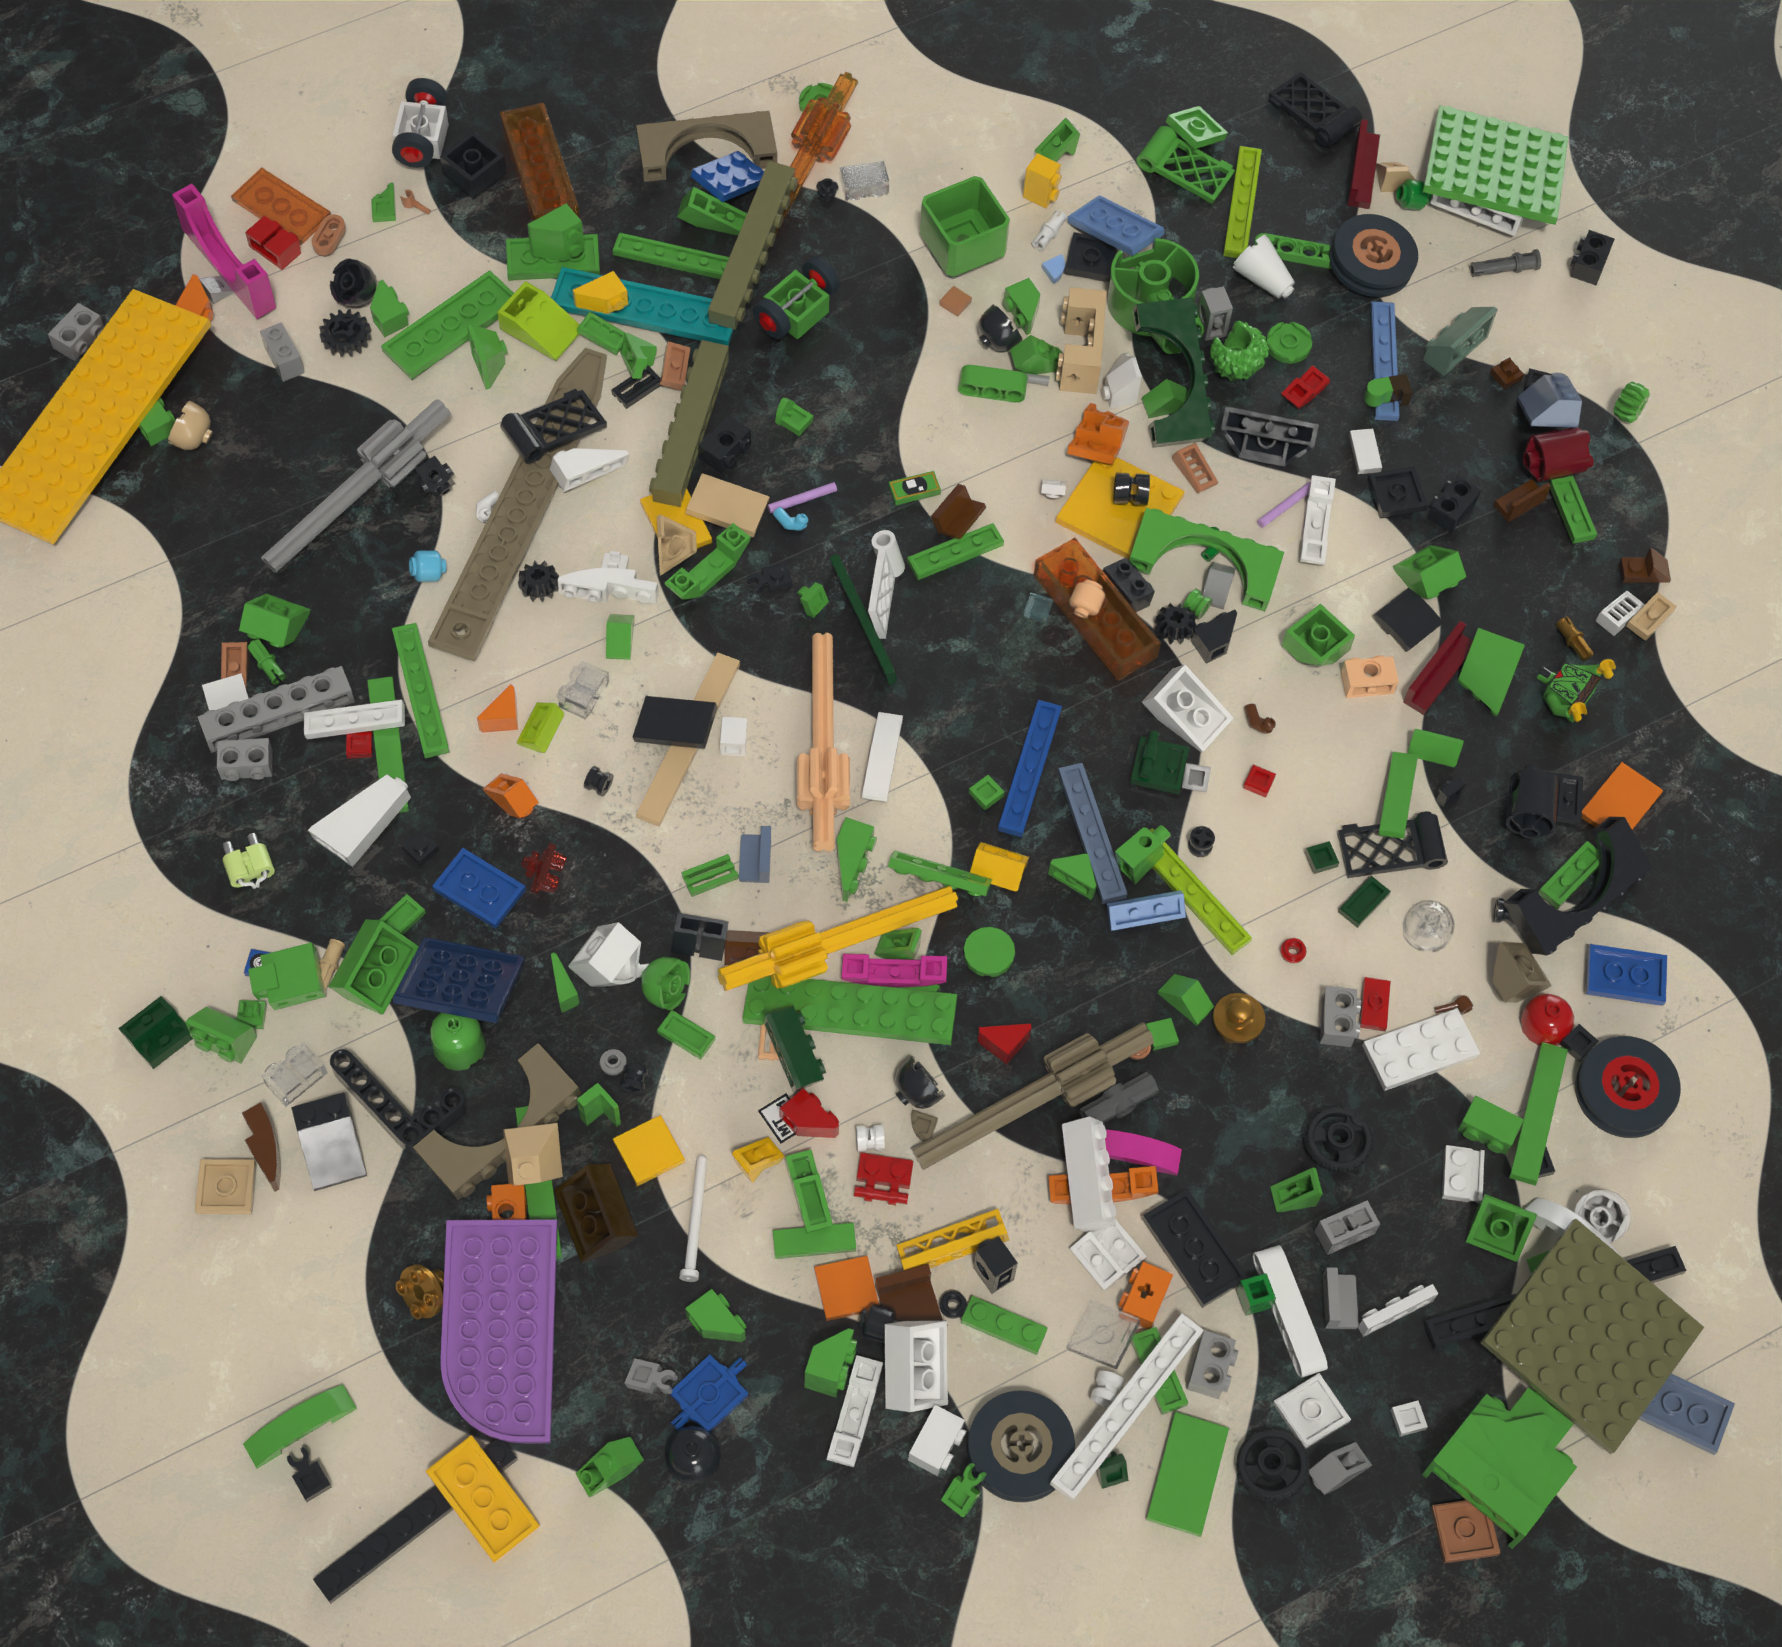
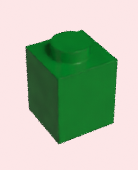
M1267 1273L1241 1280L1236 1290L1246 1316L1271 1309L1276 1300Z

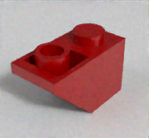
M804 1088L780 1107L781 1120L797 1136L836 1138L839 1135L838 1118L831 1111L826 1112L821 1107L822 1104L819 1098L814 1093L809 1094Z

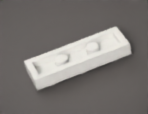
M1432 1284L1426 1288L1420 1285L1408 1293L1410 1296L1402 1300L1400 1297H1396L1385 1304L1386 1308L1377 1311L1375 1308L1365 1313L1358 1326L1363 1337L1433 1302L1438 1295L1434 1285Z

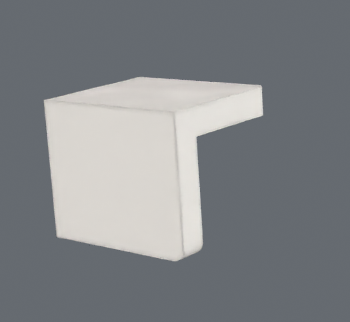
M722 717L721 755L746 756V718Z

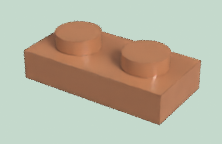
M668 341L665 347L660 385L677 390L682 389V386L685 385L690 347Z

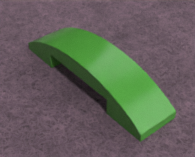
M342 1384L290 1409L256 1432L243 1445L258 1469L281 1455V1450L329 1421L333 1424L357 1408Z

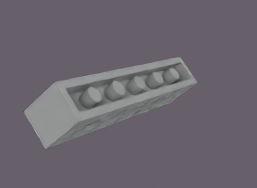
M340 666L329 668L323 673L312 677H304L300 681L289 685H281L266 693L255 694L252 698L240 702H232L218 710H209L203 715L198 716V720L209 749L213 753L217 751V741L252 739L303 721L305 712L340 708L355 701L344 670ZM322 689H328L325 692H319ZM304 697L302 700H296L297 698ZM274 706H280L277 709H272ZM251 714H256L254 717H248ZM226 723H232L228 726H223Z

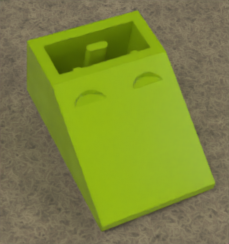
M527 281L516 290L497 312L501 330L555 361L560 358L580 335L577 333V328L580 324L544 291Z

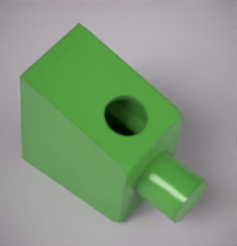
M1159 825L1153 832L1143 827L1115 851L1118 868L1134 884L1163 857V843L1171 836L1169 831L1162 825Z

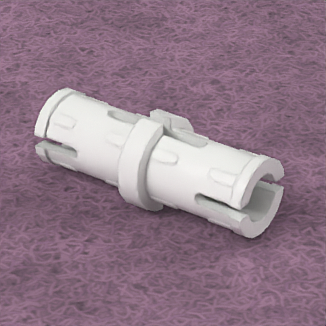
M1061 210L1054 211L1050 219L1042 224L1041 231L1033 239L1032 246L1035 249L1039 244L1041 245L1038 251L1045 249L1049 241L1057 236L1058 229L1066 221L1067 216L1064 212L1058 217Z

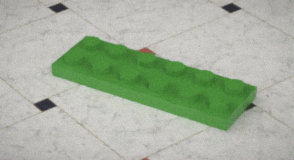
M489 270L381 345L382 352L412 380L468 341V325L472 324L486 328L498 319L497 312L514 292Z

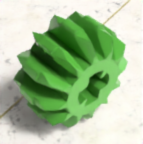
M1633 381L1626 384L1615 402L1613 408L1614 415L1624 422L1632 423L1637 420L1648 402L1650 396L1649 389Z

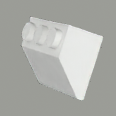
M902 1321L885 1324L886 1409L914 1412L933 1408L935 1405H948L947 1321Z

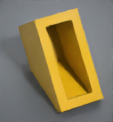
M614 271L573 290L574 305L577 308L609 314L621 310L624 306L628 305L627 289Z

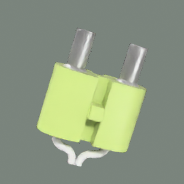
M251 833L247 836L250 846L246 847L247 851L241 853L240 850L234 851L230 841L223 843L226 854L223 857V864L233 887L252 886L253 889L260 887V882L271 877L275 872L266 846L259 843L255 833ZM257 878L256 885L250 880Z

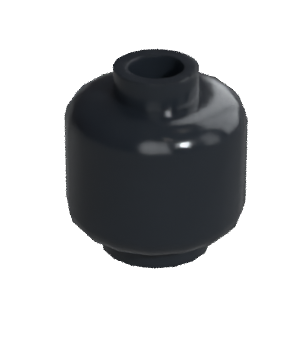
M872 1304L868 1309H863L859 1330L863 1331L864 1338L885 1343V1324L901 1322V1320L896 1319L897 1313L895 1309Z

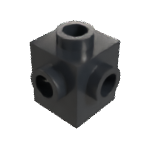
M435 455L415 469L422 478L419 483L427 494L432 492L435 497L438 495L443 496L450 492L452 485L455 484L451 478L455 475L447 463L442 465Z

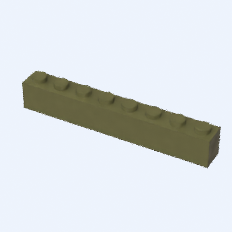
M768 161L709 306L710 323L736 330L738 323L743 321L746 312L745 305L751 302L753 296V285L758 284L760 279L761 265L765 266L767 262V250L769 246L772 247L774 245L775 230L782 225V213L784 209L787 210L789 207L791 191L794 192L796 190L798 178H795V168Z
M702 340L699 349L695 348L694 364L693 367L689 366L686 378L688 382L687 385L682 386L680 394L682 400L681 403L676 404L674 417L676 418L674 422H670L668 429L669 439L663 442V457L657 460L656 478H652L650 481L649 492H652L653 502L681 507L699 454L698 445L703 441L729 362L728 345Z

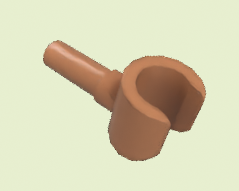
M405 190L408 198L400 196L405 208L415 207L428 215L430 214L431 210L416 201L411 190Z

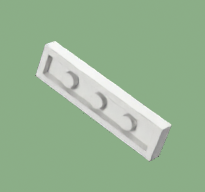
M402 700L304 713V736L307 739L405 726V704Z

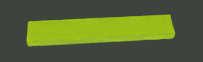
M1239 147L1223 256L1238 258L1248 248L1262 149Z
M1164 842V855L1152 867L1173 891L1181 890L1184 893L1185 905L1231 955L1250 943L1252 937Z

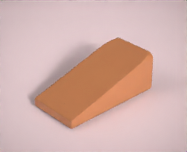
M222 643L221 679L241 673L247 691L248 643Z

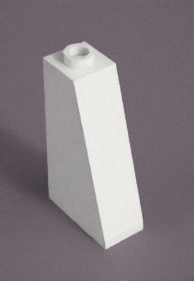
M385 775L311 826L308 831L315 841L353 867L402 807L410 800L411 796L407 790L408 785L398 777L393 779Z

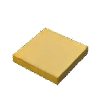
M661 1115L613 1138V1142L637 1186L685 1163V1158Z

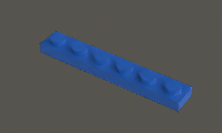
M1038 700L998 831L1018 837L1023 836L1062 706Z

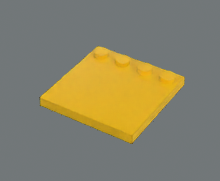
M1118 457L1113 465L1094 461L1057 515L1055 523L1124 558L1127 557L1129 560L1146 508L1159 509L1165 514L1172 515L1183 499L1185 491ZM1115 473H1129L1131 477H1134L1136 474H1149L1150 490L1148 505H1134L1132 501H1129L1128 504H1114ZM1131 484V494H1136L1137 484Z

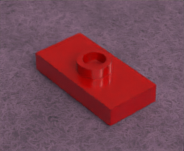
M1364 978L1360 1028L1386 1031L1391 981Z

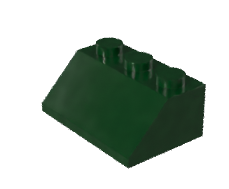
M790 1006L765 1015L763 1019L764 1025L793 1093L822 1082L824 1080L823 1074L826 1073L822 1060H816L812 1050L816 1049L812 1036L810 1034L806 1035L802 1026L806 1023L801 1011H796L794 1006Z

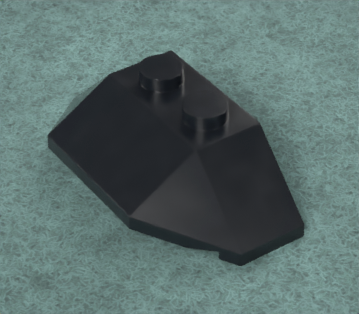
M1225 406L1221 431L1238 458L1286 467L1314 448L1319 424Z

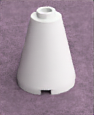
M1263 235L1255 240L1258 245L1249 246L1236 259L1232 268L1279 299L1283 296L1285 299L1294 291L1292 286L1295 282L1270 239Z

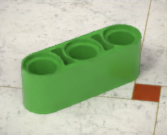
M965 365L961 369L958 391L966 396L1018 403L1025 399L1028 376L1019 371Z

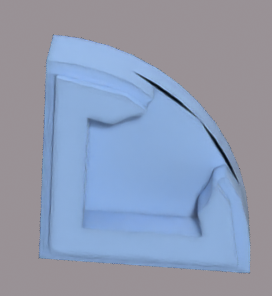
M1062 254L1042 263V269L1053 284L1061 279L1065 269V260Z

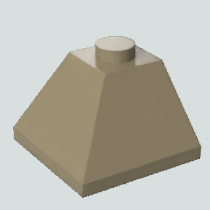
M1502 942L1498 945L1492 982L1496 987V994L1501 1000L1505 1001V1003H1517L1552 986L1525 943Z

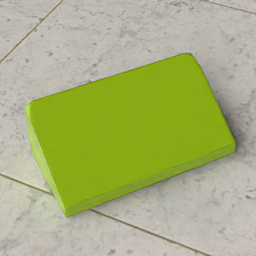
M537 702L516 743L536 752L545 753L564 717V712L556 703Z

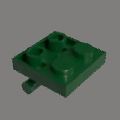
M1152 730L1149 732L1148 738L1142 736L1140 738L1130 784L1179 795L1190 747L1159 741V732Z

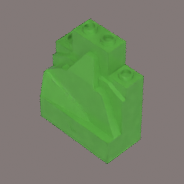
M1530 1388L1524 1392L1510 1411L1505 1409V1405L1501 1400L1486 1394L1422 1475L1427 1478L1433 1472L1510 1535L1513 1539L1508 1546L1513 1549L1531 1530L1544 1513L1546 1507L1577 1468L1569 1455L1562 1451L1558 1452L1555 1449L1574 1423L1557 1408L1555 1409L1536 1390H1531Z

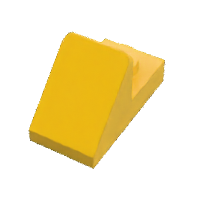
M769 1137L734 1150L732 1153L736 1165L751 1183L755 1182L763 1170L779 1164L785 1157Z

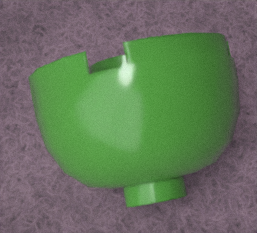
M660 957L653 960L641 975V987L645 998L653 1005L667 1010H673L679 1006L686 993L681 992L685 984H690L688 964L674 957Z

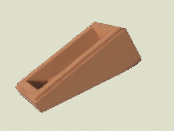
M1196 442L1176 451L1172 456L1176 466L1197 493L1219 483ZM1190 456L1192 460L1187 461L1186 458ZM1196 463L1197 467L1191 469L1190 465ZM1202 471L1203 474L1195 476L1194 473ZM1208 479V482L1200 485L1199 480Z

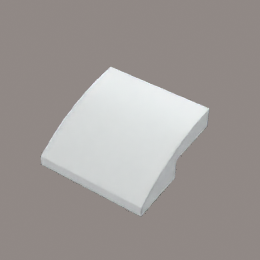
M1116 1219V1226L1093 1232L1090 1231L1070 1247V1250L1104 1291L1148 1259Z

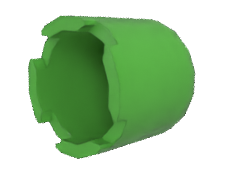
M440 1012L433 1020L430 1029L433 1053L445 1068L456 1071L466 1070L470 1068V1065L483 1057L486 1048L485 1037L477 1019Z

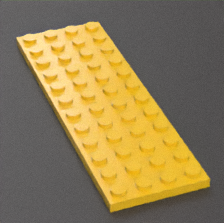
M132 289L0 468V522L54 545L139 427L141 421L211 327L210 320Z

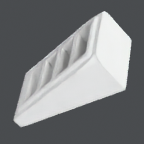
M1626 591L1599 613L1596 622L1615 636L1645 604L1629 591ZM1627 599L1630 603H1632L1635 606V608L1632 607L1625 600ZM1621 604L1624 605L1627 609L1630 610V612H1628L1627 610H1625V609H1624L1622 606H1620V605H1621ZM1615 609L1619 610V611H1620L1622 614H1624L1625 616L1623 617V616H1622L1620 613H1618ZM1612 613L1615 617H1617V618L1619 619V621H1617V620H1616L1613 616H1611L1610 614Z

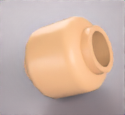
M1091 580L1077 583L1069 600L1071 607L1075 609L1074 613L1082 618H1088V615H1097L1105 599L1103 587Z

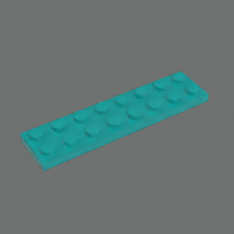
M562 267L551 298L568 313L587 316L590 311L606 321L729 346L734 329L709 322L708 309L712 301L711 298L620 279L627 289L628 305L624 306L621 310L605 314L577 308L574 305L573 298L574 289L603 275Z

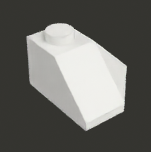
M1129 353L1121 354L1106 375L1105 385L1102 386L1103 399L1108 401L1110 409L1137 404L1142 375L1136 357H1129Z

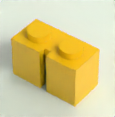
M1037 153L1026 168L1023 198L1046 209L1051 202H1055L1060 193L1058 185L1062 178V175H1060L1061 164Z

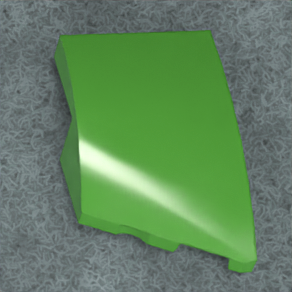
M1478 628L1458 682L1465 689L1470 690L1478 701L1482 700L1491 709V713L1494 716H1498L1525 645Z

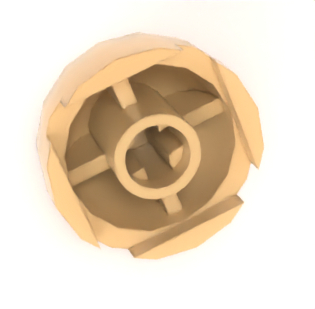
M188 401L182 409L184 413L180 418L176 419L168 437L169 444L183 450L196 449L202 442L207 444L213 431L209 430L211 421L205 409L192 401Z

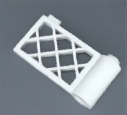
M882 530L877 532L872 538V546L877 560L868 612L879 639H886L895 577L900 576L904 572L905 563L895 535L891 531Z

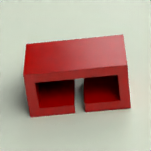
M265 215L245 232L249 247L281 270L301 254L298 237L292 232H287L276 220L272 221Z

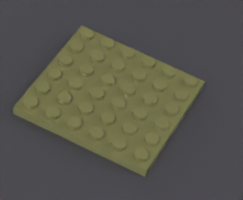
M1574 1219L1480 1343L1603 1449L1612 1454L1618 1449L1704 1329V1326L1579 1220Z

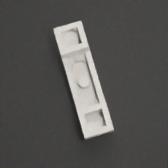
M1314 475L1311 477L1302 536L1301 562L1325 564L1330 512L1336 479Z
M1536 1198L1525 1208L1537 1214L1534 1225L1542 1231L1548 1226L1561 1236L1570 1222L1577 1219L1618 1253L1610 1242L1590 1223L1557 1203Z
M856 1355L827 1460L850 1467L855 1466L883 1362Z

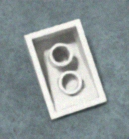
M1185 664L1173 668L1142 701L1157 720L1200 752H1203L1234 719Z

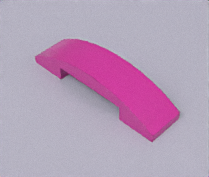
M843 954L842 980L883 987H922L946 983L947 956H921V960L870 959L869 954Z
M1106 1130L1105 1144L1110 1159L1145 1166H1156V1172L1178 1175L1182 1149L1153 1138L1127 1132Z

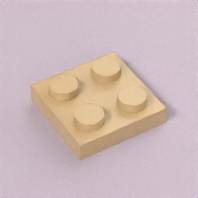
M200 1159L195 1204L196 1214L252 1215L256 1173L255 1159Z

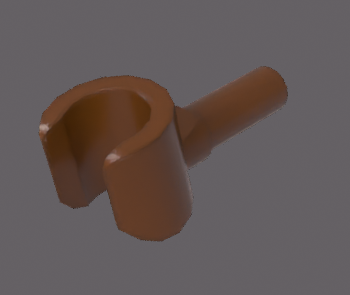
M1463 995L1450 1004L1434 1007L1437 1014L1458 1008L1463 1015L1473 1009V1004L1467 996Z

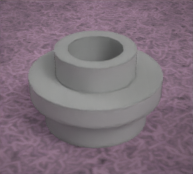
M616 1049L604 1052L600 1058L601 1069L608 1075L620 1074L623 1072V1067L627 1064L625 1055ZM611 1058L618 1060L616 1064L608 1063Z

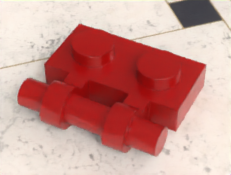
M861 1153L857 1181L867 1183L866 1187L855 1186L854 1197L864 1198V1201L872 1202V1200L886 1201L888 1205L896 1206V1203L907 1205L909 1194L899 1193L898 1190L899 1188L910 1189L914 1161ZM875 1184L890 1186V1191L874 1189Z

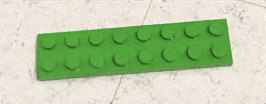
M769 976L748 983L743 1023L762 1025L764 1024L763 1019L765 1015L794 1006L795 1010H800L806 1023L802 1026L804 1030L951 1045L957 994L807 979L791 986L777 989L772 985L771 977Z

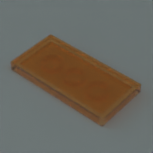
M262 167L231 195L233 202L261 219L265 215L272 221L276 220L287 232L294 233L298 237L300 245L317 231L326 216L331 215L328 209Z

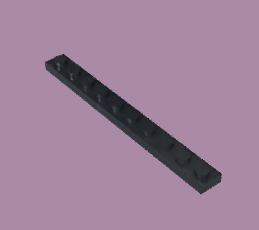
M1676 1246L1626 1260L1652 1283L1682 1275L1687 1271ZM1516 1294L1426 1320L1424 1325L1433 1348L1437 1349L1488 1333Z

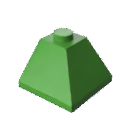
M471 324L467 326L471 354L487 390L492 387L505 365L504 354L508 352L504 340L500 341L495 331Z

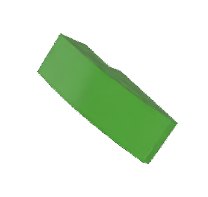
M812 1149L785 1156V1164L806 1233L832 1227L831 1215L820 1175L817 1172Z

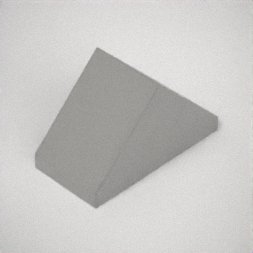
M1212 562L1203 591L1204 597L1209 596L1213 599L1212 607L1224 610L1236 568Z

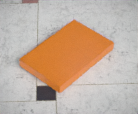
M1621 762L1582 810L1581 818L1596 828L1608 817H1625L1633 830L1660 797L1663 790Z

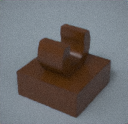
M1510 357L1492 367L1490 372L1503 389L1521 381L1524 373Z

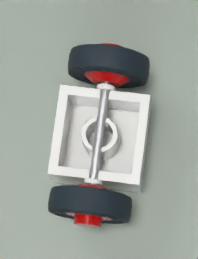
M416 78L410 81L406 88L405 97L407 102L401 101L393 132L392 154L400 163L409 167L419 168L427 166L432 158L440 159L448 129V118L445 106L447 94L444 87L428 78Z

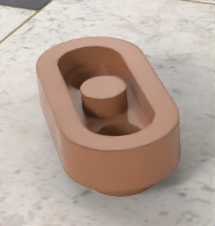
M336 214L328 215L319 225L312 238L313 250L318 255H329L336 249L346 231L345 222L341 216Z

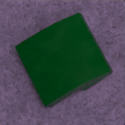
M162 996L118 1028L152 1069L156 1068L193 1039L185 1022Z

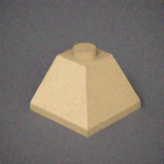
M558 1123L503 1129L509 1184L516 1186L540 1183L563 1177Z

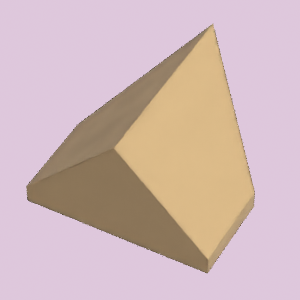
M1376 163L1381 192H1396L1398 186L1405 180H1416L1409 172V166L1402 165V163Z
M659 515L657 516L661 576L696 553L697 545L696 531Z

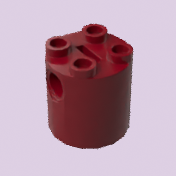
M1571 427L1565 430H1555L1528 437L1526 450L1523 453L1525 468L1538 482L1586 472L1594 464L1593 457L1589 453V432L1587 430L1582 431L1579 427Z

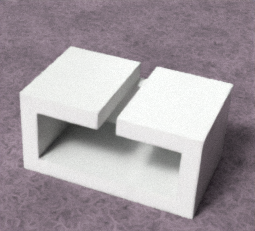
M935 1405L909 1453L908 1461L936 1476L939 1475L941 1469L946 1471L954 1455L950 1454L951 1449L954 1445L960 1446L967 1432L963 1429L965 1420Z

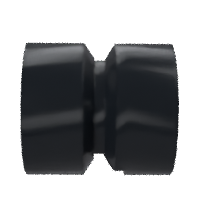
M1115 473L1114 504H1128L1129 501H1132L1134 505L1147 506L1149 501L1150 475L1136 474L1134 477H1131L1129 473ZM1131 484H1137L1136 494H1131Z

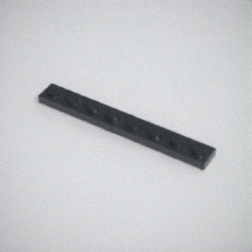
M495 1439L482 1449L500 1473L517 1461V1457L503 1440ZM436 1486L432 1487L313 1578V1581L329 1603L332 1604L449 1514L453 1508Z

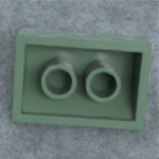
M1471 307L1466 313L1461 312L1451 326L1447 325L1443 328L1438 338H1432L1427 343L1423 361L1443 376L1448 374L1488 338L1498 309L1496 307Z

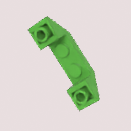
M732 523L716 537L717 548L689 573L683 568L678 570L665 582V585L682 600L701 597L735 567L751 537Z

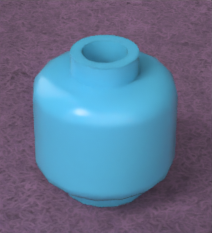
M435 550L416 551L414 556L409 559L410 575L414 576L418 582H437L440 580L442 573H446V560L441 559L439 552Z

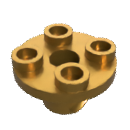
M1233 993L1223 997L1216 1004L1213 1012V1024L1217 1032L1227 1043H1247L1256 1039L1262 1033L1265 1025V1013L1261 1004L1253 997L1243 993Z
M414 1264L404 1269L401 1273L400 1280L396 1282V1290L403 1297L405 1303L410 1308L411 1315L415 1319L431 1318L441 1311L444 1290L443 1271L438 1269L430 1271L422 1265Z

